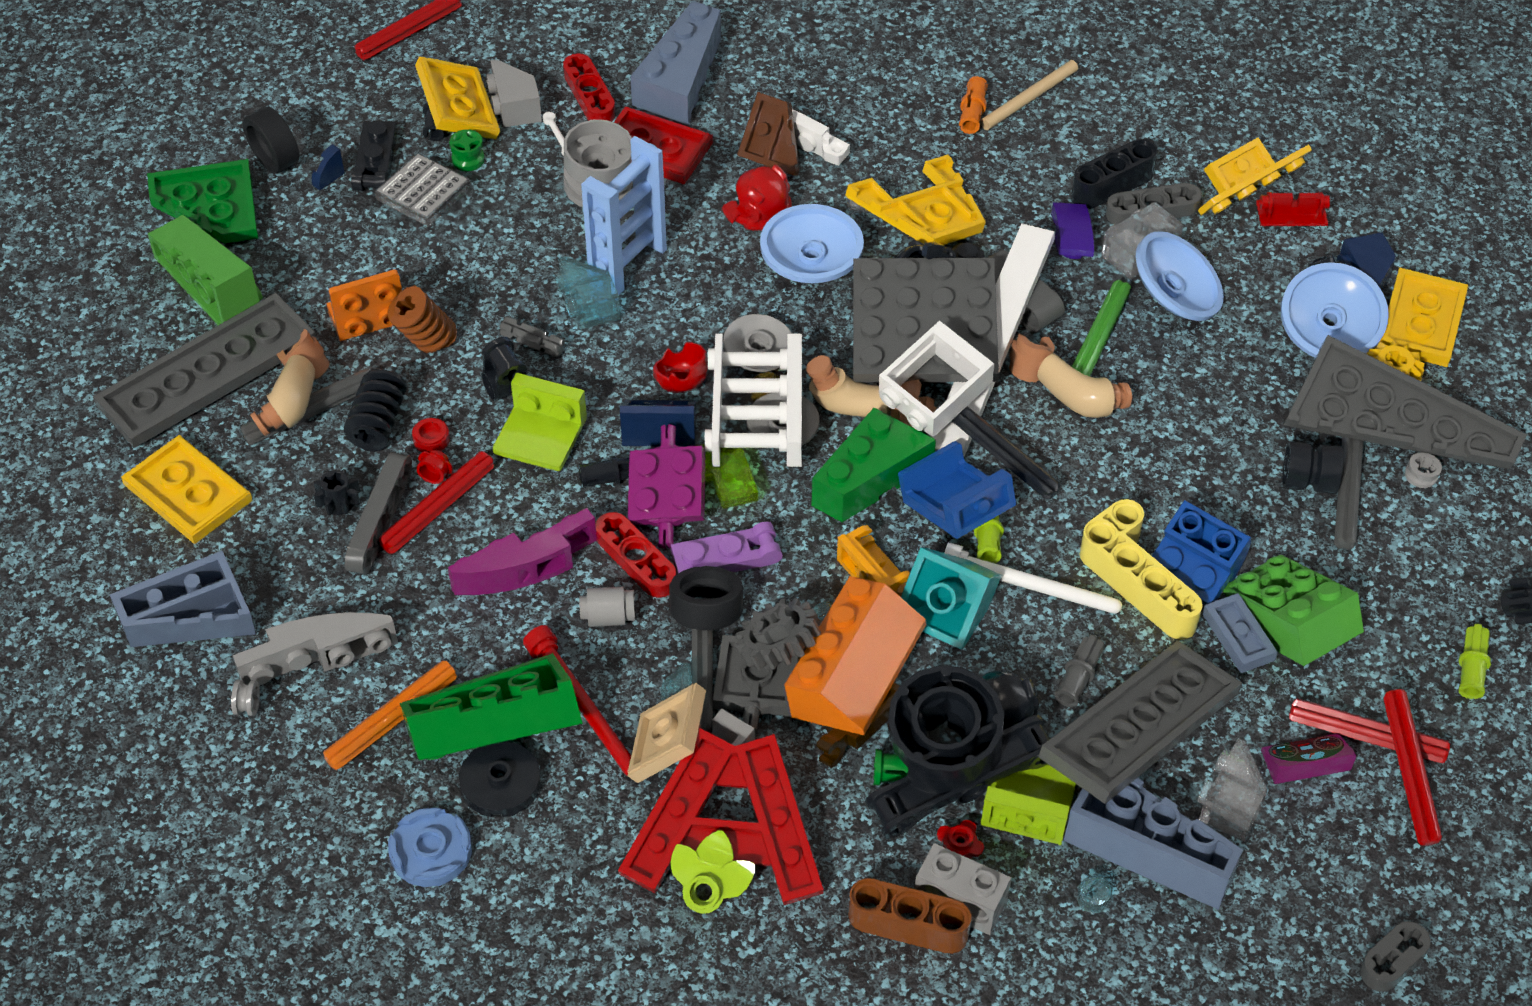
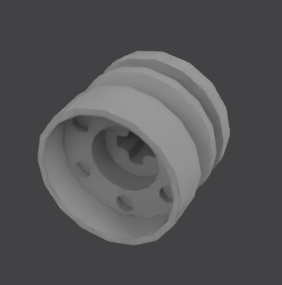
M589 120L578 123L568 131L564 138V191L568 198L578 206L583 207L581 184L589 176L608 184L631 163L630 139L632 137L626 129L617 123L607 120ZM633 181L619 193V200L633 188Z

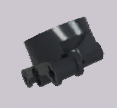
M939 665L919 670L902 682L890 702L888 734L894 752L908 767V773L906 777L875 790L865 800L868 808L874 809L882 823L883 828L881 832L886 839L900 836L928 814L955 801L959 804L971 802L987 791L988 786L1015 772L1039 769L1048 765L1039 758L1042 745L1050 740L1043 728L1045 723L1040 715H1034L1003 730L1004 711L997 692L983 677L963 667ZM947 720L948 728L957 732L962 741L945 745L936 743L927 738L926 731L936 729Z

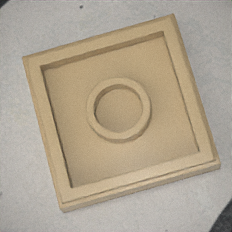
M697 683L692 684L641 713L629 764L628 777L639 783L694 753L706 690Z

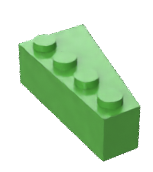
M181 215L148 233L154 258L217 325L263 300L262 293L255 284L252 267L186 216Z

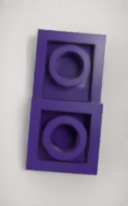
M1053 202L1051 216L1056 226L1054 241L1059 254L1070 259H1081L1083 256L1093 257V231L1086 204Z

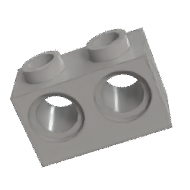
M934 843L916 875L915 889L963 902L971 913L970 927L991 935L1007 903L1012 877Z

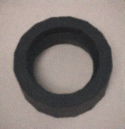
M266 106L244 117L242 124L246 139L257 159L271 173H279L298 162L300 154L296 139L285 120L276 110Z
M700 566L686 569L674 576L669 585L671 616L679 624L690 629L704 631L721 629L736 622L743 612L742 581L734 572L724 568ZM703 596L718 597L716 599L707 600L696 599V597Z

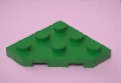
M248 159L147 173L149 199L152 207L174 218H178L181 215L186 216L193 223L198 224L211 237L224 244L258 239L252 177Z

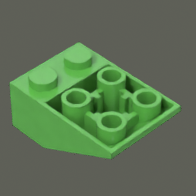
M1281 554L1268 559L1266 563L1239 575L1235 580L1229 582L1223 590L1227 597L1239 593L1275 649L1302 666L1309 664L1364 632L1357 592Z

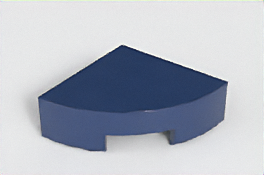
M331 144L321 154L323 160L317 172L313 170L312 185L319 191L345 174L341 151L334 144Z

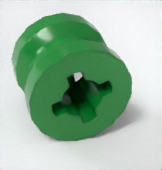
M470 129L454 133L449 141L454 167L461 171H474L480 168L485 160L481 135Z

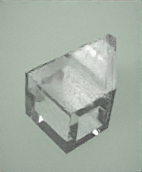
M1238 738L1231 752L1225 749L1222 751L1214 768V772L1219 774L1214 782L1210 780L1205 782L1197 802L1203 804L1199 817L1200 821L1244 842L1261 811L1267 788L1246 742Z

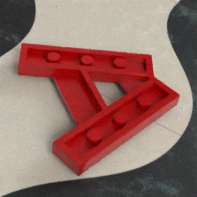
M699 728L694 753L678 763L619 867V875L656 894L671 867V857L677 844L686 845L696 851L699 844L707 836L718 830H723L732 845L733 861L746 860L755 863V865L772 867L783 906L824 894L775 734L734 746ZM716 786L748 789L758 823L699 818V815Z

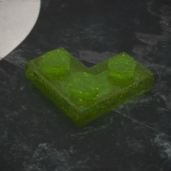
M721 448L720 467H713L712 452H705V482L713 481L722 509L758 501V489L743 448Z

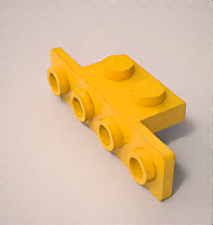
M1258 137L1210 163L1204 168V171L1219 194L1200 207L1198 212L1202 216L1212 210L1216 215L1232 204L1230 201L1232 198L1237 196L1239 201L1254 193L1257 190L1255 186L1259 183L1266 187L1281 177L1279 172L1286 169L1288 174L1295 171L1306 163L1303 157L1312 151L1310 145L1308 144L1275 163Z

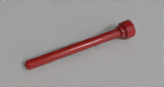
M547 625L535 627L524 637L523 645L533 658H540L552 653L555 655L572 681L580 712L627 776L631 754L558 654V639L550 627Z

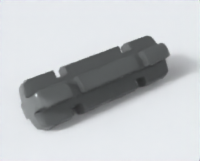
M506 316L500 324L499 328L502 336L512 340L516 337L517 342L538 351L545 349L544 353L555 358L559 357L565 349V340L562 337L554 334L548 336L549 332L525 322L520 324V320L511 316Z

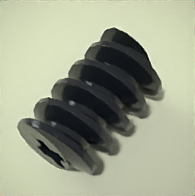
M379 369L369 371L363 375L343 427L345 436L352 444L370 452L380 451L386 447L387 439L392 432L391 428L396 421L395 417L400 410L399 406L404 399L403 395L407 390V383L401 376L388 370Z

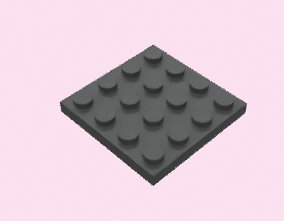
M853 258L854 382H879V375L939 320L994 363L993 382H998L999 364L994 258H933L930 260L926 258ZM935 354L905 382L918 379L920 382H967L968 380Z

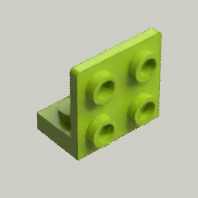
M516 373L511 382L514 407L493 445V453L554 471H561L587 420L585 390Z
M1050 765L1039 769L1015 772L988 786L984 799L981 825L1062 845L1076 783Z

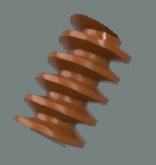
M415 285L406 287L391 302L388 309L389 321L412 344L416 345L420 351L433 353L449 347L456 340V324L421 288Z

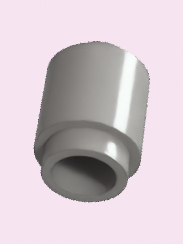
M624 586L587 588V596H579L580 619H588L589 627L626 625V621H635L634 590H624Z

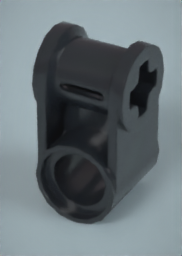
M500 337L489 342L482 350V381L489 397L493 401L511 395V382L515 374L526 375L527 372L525 363L519 361L514 353V345L511 339Z

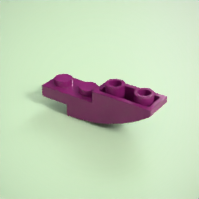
M585 508L576 514L566 516L561 522L544 531L534 533L523 542L520 541L514 532L502 539L494 540L487 547L470 556L460 558L455 564L448 567L451 590L455 595L500 593L542 582L573 568L572 554L597 541L595 517Z

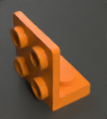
M396 269L329 288L331 302L326 304L339 340H347L393 326L388 319V309L393 299L402 291L400 276Z

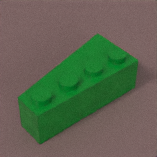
M553 653L400 703L411 744L419 761L424 759L435 760L455 752L583 724L572 681Z

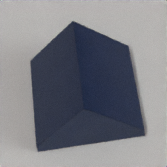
M624 400L620 405L622 446H661L662 425H666L667 428L668 425L676 426V446H695L696 400Z

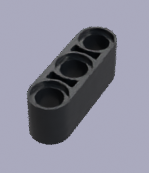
M1137 139L1080 165L1074 173L1071 193L1072 202L1074 204H1086L1088 209H1092L1106 203L1108 198L1115 193L1131 191L1149 182L1154 174L1158 153L1157 146L1149 140Z

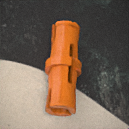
M974 76L968 80L966 95L962 97L960 104L962 114L959 126H961V131L967 134H973L979 130L981 115L985 112L987 106L985 95L988 84H985L987 81L979 76Z

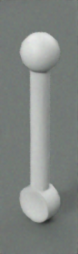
M546 112L543 114V123L550 125L562 147L561 153L564 156V137L555 123L556 115L553 112Z

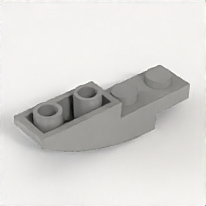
M355 612L333 613L306 617L265 629L269 642L232 656L239 678L244 681V684H249L251 680H257L259 685L269 682L272 678L293 670L304 669L309 664L320 661L324 672L334 668L345 667L352 661L373 653L385 651L389 647L398 644L394 622L390 615Z

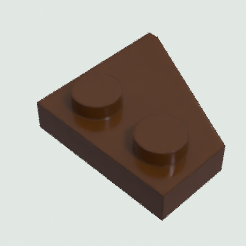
M757 92L737 155L771 168L776 164L785 173L798 176L799 163L792 104Z

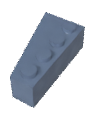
M692 1L630 76L632 106L689 126L692 110L697 105L701 86H704L707 78V70L712 65L721 41V10L696 1Z
M1136 778L1106 804L1082 788L1070 810L1063 841L1219 910L1233 881L1243 849L1199 819L1191 821L1178 811L1176 803L1167 797L1161 800L1143 788L1144 782L1139 778Z

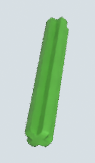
M1121 280L1113 282L1072 365L1074 369L1084 375H1091L1130 295L1131 285L1128 282H1122Z

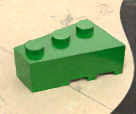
M873 408L812 478L811 506L840 522L846 521L879 501V496L893 487L899 489L898 473L934 453L936 439Z

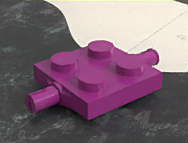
M666 425L661 426L660 447L630 451L628 520L633 525L650 524L659 527L658 547L667 549V546L671 548V544H674V526L685 522L704 521L705 449L702 445L676 446V426L668 425V428Z

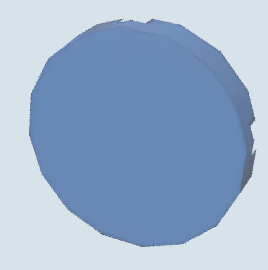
M437 807L418 809L404 816L397 823L398 827L394 830L393 835L391 833L389 837V859L396 874L409 884L421 887L441 886L455 879L467 867L472 854L470 831L463 819L456 814L453 816L446 813L445 809Z

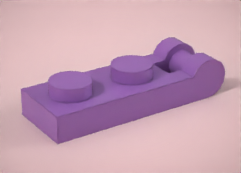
M767 521L760 522L751 529L671 544V555L677 574L683 570L700 566L720 567L731 572H738L775 564L783 556L779 544L774 542L776 533L773 524ZM760 545L759 549L750 550V547Z

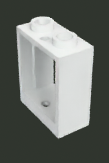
M939 320L879 375V396L889 408H896L904 414L912 427L918 431H925L933 438L993 382L994 363ZM936 354L968 381L933 413L903 389L901 385Z

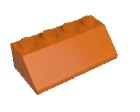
M849 576L819 626L821 635L813 637L816 644L805 649V655L799 659L784 684L791 718L865 735L926 626V619L885 583Z

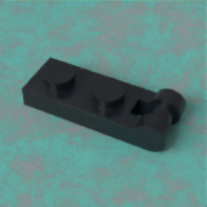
M363 121L355 169L352 171L351 176L353 191H364V188H375L377 191L389 180L398 132L396 122Z

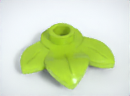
M718 830L707 836L699 844L696 851L682 844H677L671 857L672 874L683 885V899L686 905L694 912L706 914L715 911L720 907L724 898L740 896L753 880L755 863L746 860L733 861L732 845L723 830ZM700 884H707L711 887L712 895L708 900H702L697 896V888Z

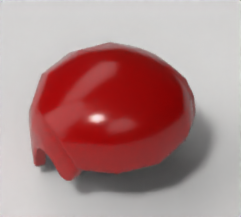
M686 342L682 351L677 353L668 348L662 359L655 362L653 367L655 380L668 392L685 393L697 389L705 381L707 375V351L702 345L693 342Z

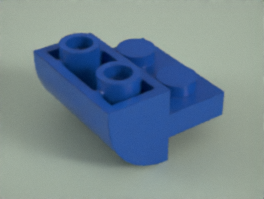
M1184 500L1165 528V536L1152 554V557L1192 589L1201 598L1202 604L1206 605L1217 601L1229 581H1233L1237 576L1248 554L1251 537Z

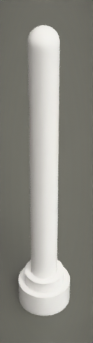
M948 542L944 553L970 560L1002 575L1000 579L1002 582L1113 614L1119 613L1122 609L1121 601L1116 598L969 556L970 552L963 551V546Z

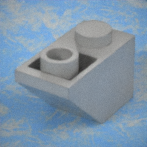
M497 59L490 60L492 74H486L489 94L495 93L494 96H491L493 111L495 115H501L503 128L542 122L540 97L534 76Z

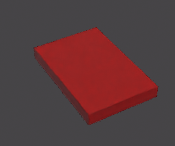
M626 106L614 121V123L626 129L632 138L636 136L663 150L664 178L684 185L713 144V134Z

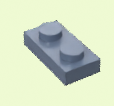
M1239 593L1204 605L1202 615L1240 673L1275 661L1278 653Z

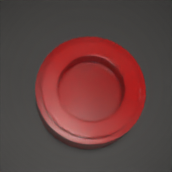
M426 418L416 423L413 427L412 437L414 446L420 452L442 451L448 446L450 435L448 426L444 421L438 418Z

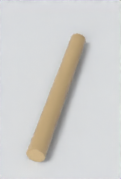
M1074 60L1068 61L980 120L982 128L984 130L991 129L1078 70L1077 63Z

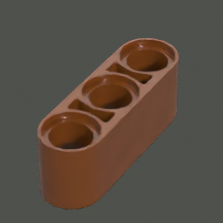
M870 878L858 880L850 890L848 918L851 925L861 932L950 954L961 951L968 942L971 913L963 902ZM870 902L875 904L876 907L868 909L861 907L859 904ZM912 913L915 914L917 918L906 919L902 917L901 914ZM952 923L957 925L959 929L949 930L942 925Z

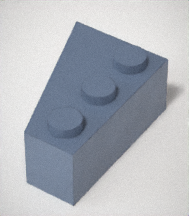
M223 551L109 594L130 647L256 634L251 613Z

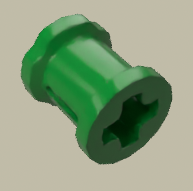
M875 749L873 785L880 786L881 782H895L907 776L908 767L896 754L883 753L882 749Z

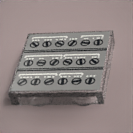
M417 153L375 191L376 200L429 227L471 188L469 178Z

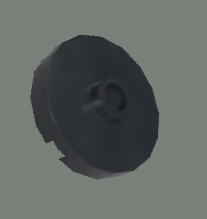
M508 741L474 749L463 761L459 772L461 795L467 805L479 814L492 817L491 814H502V817H507L521 812L534 801L540 788L541 779L538 761L530 750L518 743ZM499 773L505 774V776L501 778L493 777L494 775Z

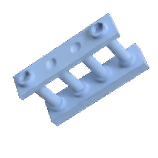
M636 136L630 139L631 163L608 184L589 176L581 184L589 283L615 298L625 290L623 268L646 246L662 254L667 250L663 150ZM633 181V188L619 200V193ZM634 207V214L620 226V219ZM635 232L636 237L622 250V243Z

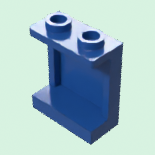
M957 441L946 445L898 473L903 503L956 539L1016 505L1012 475L1004 469L990 476L984 474L964 460L962 445Z

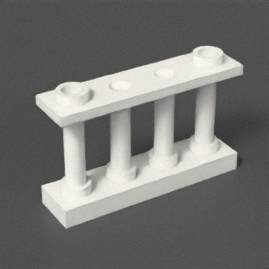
M715 334V348H708V370H714L712 429H705V452H712V466L720 467L721 448H779V452H787V467H802V334H787V348H780V352H723V334ZM723 366H780V370H787V375H780V378H723ZM722 393H780V397H787V402H780V405H722ZM721 420H779L780 424H787V429H779V433H721Z

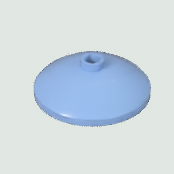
M802 204L778 212L765 224L760 237L761 254L773 271L787 279L809 284L829 282L849 273L853 269V258L862 257L864 246L862 231L849 215L836 208L820 204Z
M1161 231L1152 232L1140 241L1136 249L1137 270L1147 291L1162 307L1176 316L1194 321L1208 320L1221 309L1223 304L1221 282L1212 265L1198 249L1179 236Z
M1321 263L1304 269L1288 284L1281 301V319L1284 329L1292 342L1314 358H1316L1327 335L1366 354L1369 349L1376 347L1386 331L1388 305L1380 287L1366 273L1346 264ZM1323 319L1332 320L1334 325L1329 326L1325 324Z

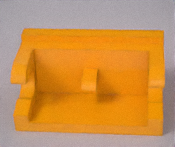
M863 525L846 535L838 536L837 561L850 576L885 583L901 597L910 572H901L877 546L875 539L869 535L872 529L868 525Z

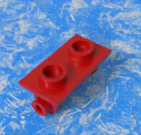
M1267 192L1266 195L1260 196V200H1256L1260 226H1328L1325 209H1329L1330 196L1324 195L1323 192L1299 193L1298 200H1293V193Z

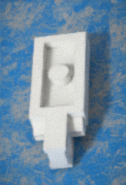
M792 109L796 144L807 152L812 151L822 156L824 161L839 166L847 155L850 154V144L830 135L829 127Z

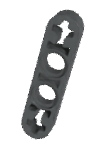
M390 452L387 456L347 547L345 555L346 571L364 575L370 572L381 547L379 536L388 530L409 482L412 471V458L410 455Z

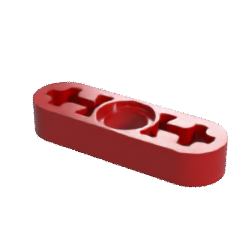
M580 53L567 56L563 61L564 78L587 120H607L612 122L615 118L614 99L590 57ZM588 86L597 88L595 91L585 92L581 90L582 88ZM599 103L600 109L595 107V104Z
M617 512L601 515L596 521L598 544L648 595L656 598L668 596L669 585L673 577L676 576L674 565L624 515ZM619 530L620 539L622 540L620 543L619 537L613 531ZM632 549H641L646 553L645 557L640 560H631L625 555ZM652 572H653L658 578L652 580ZM666 576V580H664V581H662L661 579H659V578H663V577Z

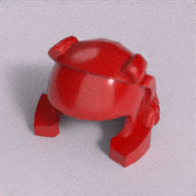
M776 164L772 168L763 166L745 171L736 183L739 205L736 201L732 200L723 205L722 211L732 224L737 222L747 230L762 231L770 218L778 212L792 207V201L789 196L790 184L786 173Z

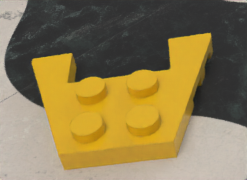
M948 154L925 161L922 172L936 186L893 199L873 178L849 184L845 194L848 199L923 244L938 242L945 245L982 233L986 223L972 195L965 193L962 187L964 180L960 173L954 172L952 168L954 162Z

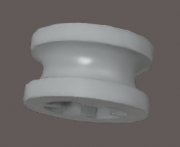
M1423 452L1415 453L1411 456L1405 469V477L1409 483L1416 487H1432L1436 484L1442 471V464L1434 455ZM1421 467L1428 469L1426 473L1420 471Z
M235 680L231 695L232 713L240 716L243 711H246L249 716H255L260 702L259 682L251 680L249 684H244L243 680Z

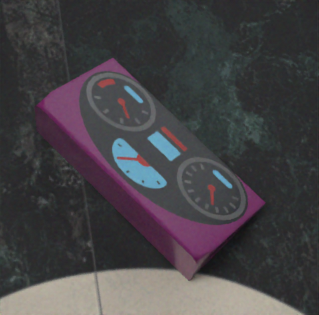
M1339 734L1266 746L1261 749L1274 784L1350 771L1356 759L1354 750Z

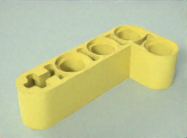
M1128 499L1115 502L1085 525L1079 553L1081 560L1168 636L1178 640L1192 637L1196 632L1202 610L1201 598L1137 544L1144 518V510L1141 505Z

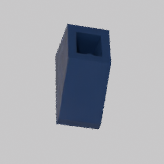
M1381 232L1345 239L1336 261H1344L1346 265L1366 273L1383 291L1389 281L1396 255Z

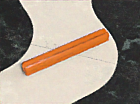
M444 660L431 668L324 750L323 755L326 762L334 770L342 768L404 720L400 703L442 690L456 680V671L453 666Z

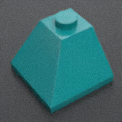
M920 547L901 598L926 619L924 633L962 650L986 614L1002 575L970 560Z

